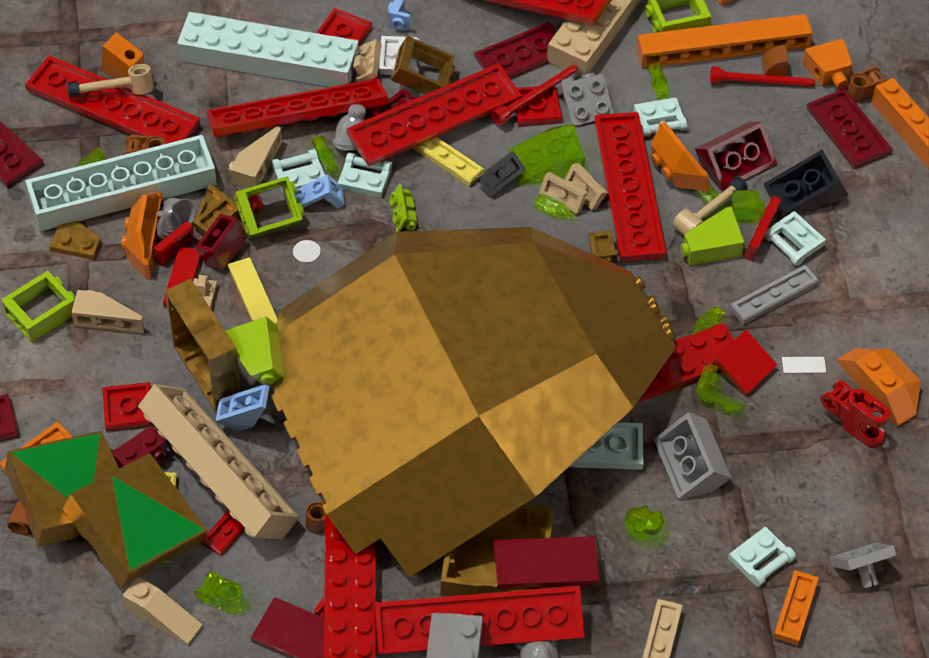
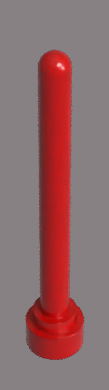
M569 66L509 106H499L491 111L494 122L499 126L507 123L509 118H511V114L561 83L562 80L576 73L578 70L577 66Z
M711 66L710 84L738 81L813 87L815 85L813 78L725 72L721 67Z

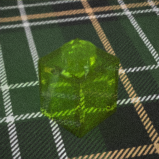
M732 190L730 207H732L737 222H759L760 213H764L765 202L760 200V190Z

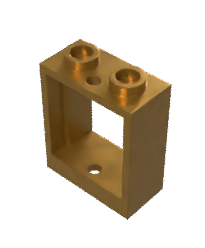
M407 35L398 49L391 81L424 95L452 83L449 79L455 70V65H453L455 56ZM410 58L439 69L438 82L409 70Z

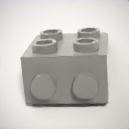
M595 73L583 75L582 79L574 80V78L564 79L556 88L558 96L564 95L570 122L573 126L594 122V115L614 114L603 74L595 75Z

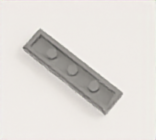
M803 265L731 303L730 310L744 325L818 286L819 279L806 265Z

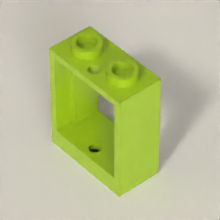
M648 0V5L645 6L646 16L651 18L654 33L705 27L711 24L712 16L704 0ZM689 4L694 15L666 22L661 10Z
M288 176L235 192L234 199L248 239L293 226L302 221V216H304L301 203L296 201V186L293 181L290 182ZM282 187L292 218L257 228L248 197Z
M46 271L1 299L4 314L30 342H33L72 317V309L76 297L71 291L67 292L64 289L63 283L57 276L53 277L49 271ZM50 288L62 302L36 319L31 320L20 306Z

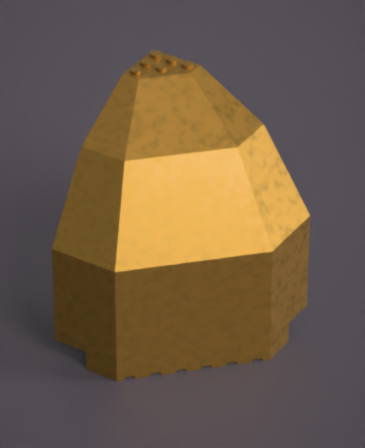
M533 227L404 231L394 233L283 307L275 324L278 326L284 378L275 380L274 383L267 385H271L275 392L271 397L278 412L285 413L287 420L283 423L290 438L293 441L297 439L300 448L296 451L305 468L310 467L313 476L309 478L317 495H323L326 504L323 505L326 515L354 553L357 554L381 538L407 575L411 577L536 497L632 410L676 348L674 344L676 337L671 327L672 324L665 314L660 315L661 311L655 298L652 295L647 296L643 290L646 288V285L640 276L635 278L631 271Z

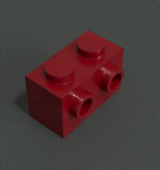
M220 214L195 248L206 266L224 270L248 235L238 218Z
M149 426L111 452L119 469L149 453L157 463L168 457L166 440L152 426Z

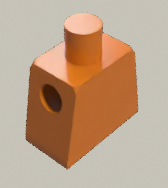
M117 32L103 45L101 71L116 79L129 77L128 70L130 67L144 64L143 52Z
M843 39L805 49L803 65L821 86L835 84L838 90L848 86L852 62Z

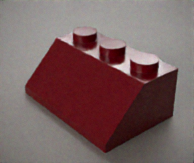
M747 122L695 148L701 167L720 190L729 188L728 185L733 182L735 176H740L745 180L777 163L763 122Z

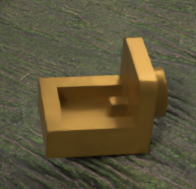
M612 230L588 234L591 254L608 262H613V259L618 255V251L615 250Z

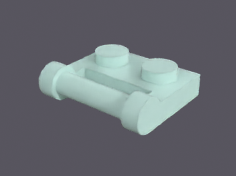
M677 98L634 104L633 111L639 113L643 138L656 133L659 122L662 120L666 122L671 130H687V122L685 117H683Z
M315 149L308 150L306 154L291 158L271 160L276 178L280 179L288 176L290 182H294L296 189L325 176ZM311 162V165L288 170L285 172L282 171V169Z
M348 153L338 183L345 191L382 198L391 173L392 162L385 160L368 167L363 158ZM355 165L365 167L369 169L379 170L382 172L381 174L373 173L369 171L353 168V166Z
M795 211L770 227L764 235L766 240L772 241L791 258L790 261L795 266L800 265L805 258L823 247L826 239ZM782 232L800 250L798 252L794 250L778 234Z
M764 527L732 551L728 559L755 586L760 587L765 583V579L785 563L794 561L796 554L790 547H786L767 527ZM777 553L779 555L760 571L755 570L757 566L773 554Z

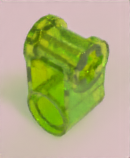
M212 571L206 573L204 583L194 592L195 597L204 604L212 605L229 614H237L245 606L240 584Z

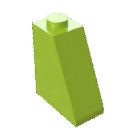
M732 207L723 209L685 233L684 242L680 245L682 256L686 257L689 266L742 256L744 240Z
M263 317L225 330L236 346L238 358L255 380L263 385L272 384L275 380L284 378L278 326L268 317Z

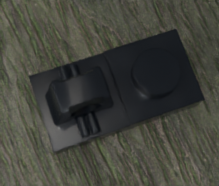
M511 151L476 179L487 195L492 196L526 169L514 151Z

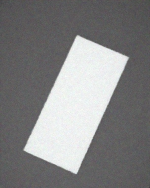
M782 357L784 373L826 372L824 357Z

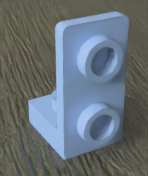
M328 174L296 189V201L301 203L303 208L323 198L336 208L345 205L343 187Z

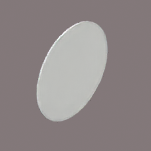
M311 240L300 241L293 248L294 257L301 262H312L319 257L321 252L319 245Z

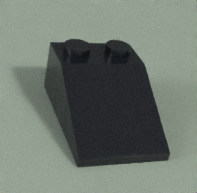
M823 149L763 183L771 198L776 196L781 199L777 207L781 218H785L794 211L800 214L828 207L849 195Z

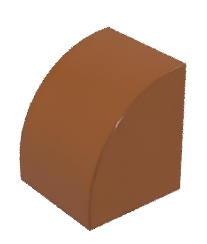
M786 45L774 47L764 54L761 61L763 75L786 76L789 62Z

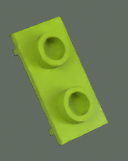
M399 183L395 191L390 195V205H392L393 209L392 220L395 223L396 232H400L402 227L414 230L418 223L416 213L412 211L415 208L413 194L408 189L402 190V184Z

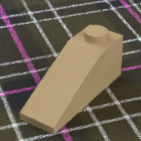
M275 127L238 153L235 161H231L228 168L231 184L244 188L260 185L271 164V160L275 157L282 143L280 127Z
M77 290L72 309L74 326L144 334L143 316L101 292Z
M138 576L123 594V601L127 612L189 646L203 627L198 620L159 588Z

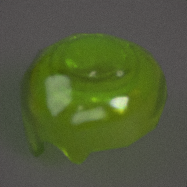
M647 505L639 508L633 507L625 514L624 527L635 539L650 541L660 533L665 519L661 511L652 512Z

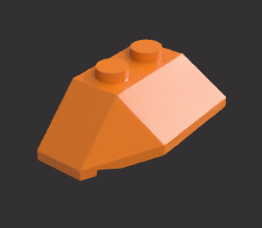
M664 120L660 121L651 144L653 152L651 160L656 167L659 166L664 178L667 181L670 180L677 188L709 191L710 183L707 172L700 166Z
M162 192L142 195L131 208L130 217H126L125 231L127 233L126 236H122L121 247L125 249L127 260L146 279H151L155 258L153 247L158 242L156 232L160 219L157 216V212L162 211Z
M855 348L837 359L836 362L861 389L867 391L889 408V419L897 428L916 417L921 381L891 348Z

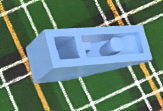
M264 384L220 399L215 421L237 432L252 428L266 408L270 386Z

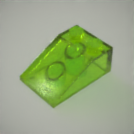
M574 124L552 127L508 149V153L514 151L526 169L516 177L518 186L543 182L545 174L548 172L560 178H565L571 166L579 163L583 168L585 167V155Z

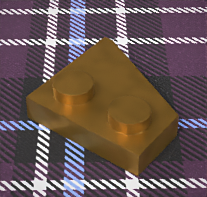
M212 184L208 185L206 197L201 201L200 211L196 213L193 225L194 228L205 235L220 214L232 217L240 215L236 202Z
M78 221L58 225L49 249L51 252L94 260L101 244V238Z

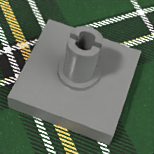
M874 542L829 558L832 567L846 570L858 568L862 586L867 588L871 587L872 584L877 585L879 583L873 563L895 556L896 553L893 545Z

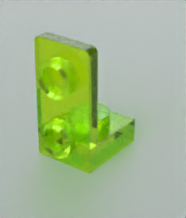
M712 364L706 365L695 393L701 395L700 399L709 403L715 401L723 404L722 408L727 411L736 412V410H742L745 403L710 389L716 386L719 375L716 374L718 367Z

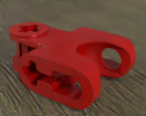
M841 380L833 384V390L830 393L825 392L821 395L820 401L827 411L842 420V426L845 431L869 448H875L882 443L885 435L882 426L888 422L890 417V410L886 405L863 389L853 390L847 383ZM874 412H879V413H881L883 416H882V417H876V416L873 415V413H874ZM866 431H871L877 438L868 437Z

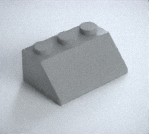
M688 412L654 438L678 499L682 500L713 492L732 478L706 418Z
M432 613L427 658H479L483 617Z

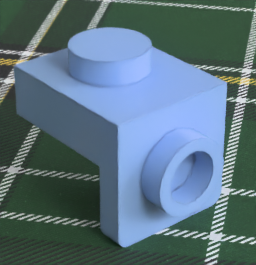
M405 0L390 2L387 13L389 15V27L409 32L411 28V15L404 13Z

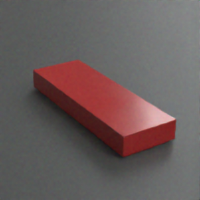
M776 196L771 198L743 255L744 258L751 261L781 201L780 198Z
M178 248L167 289L189 279L193 281L196 278L201 257L196 249ZM166 295L163 299V307H167Z
M228 510L204 536L201 544L222 556L245 530V527L240 521L234 519L230 515V510Z

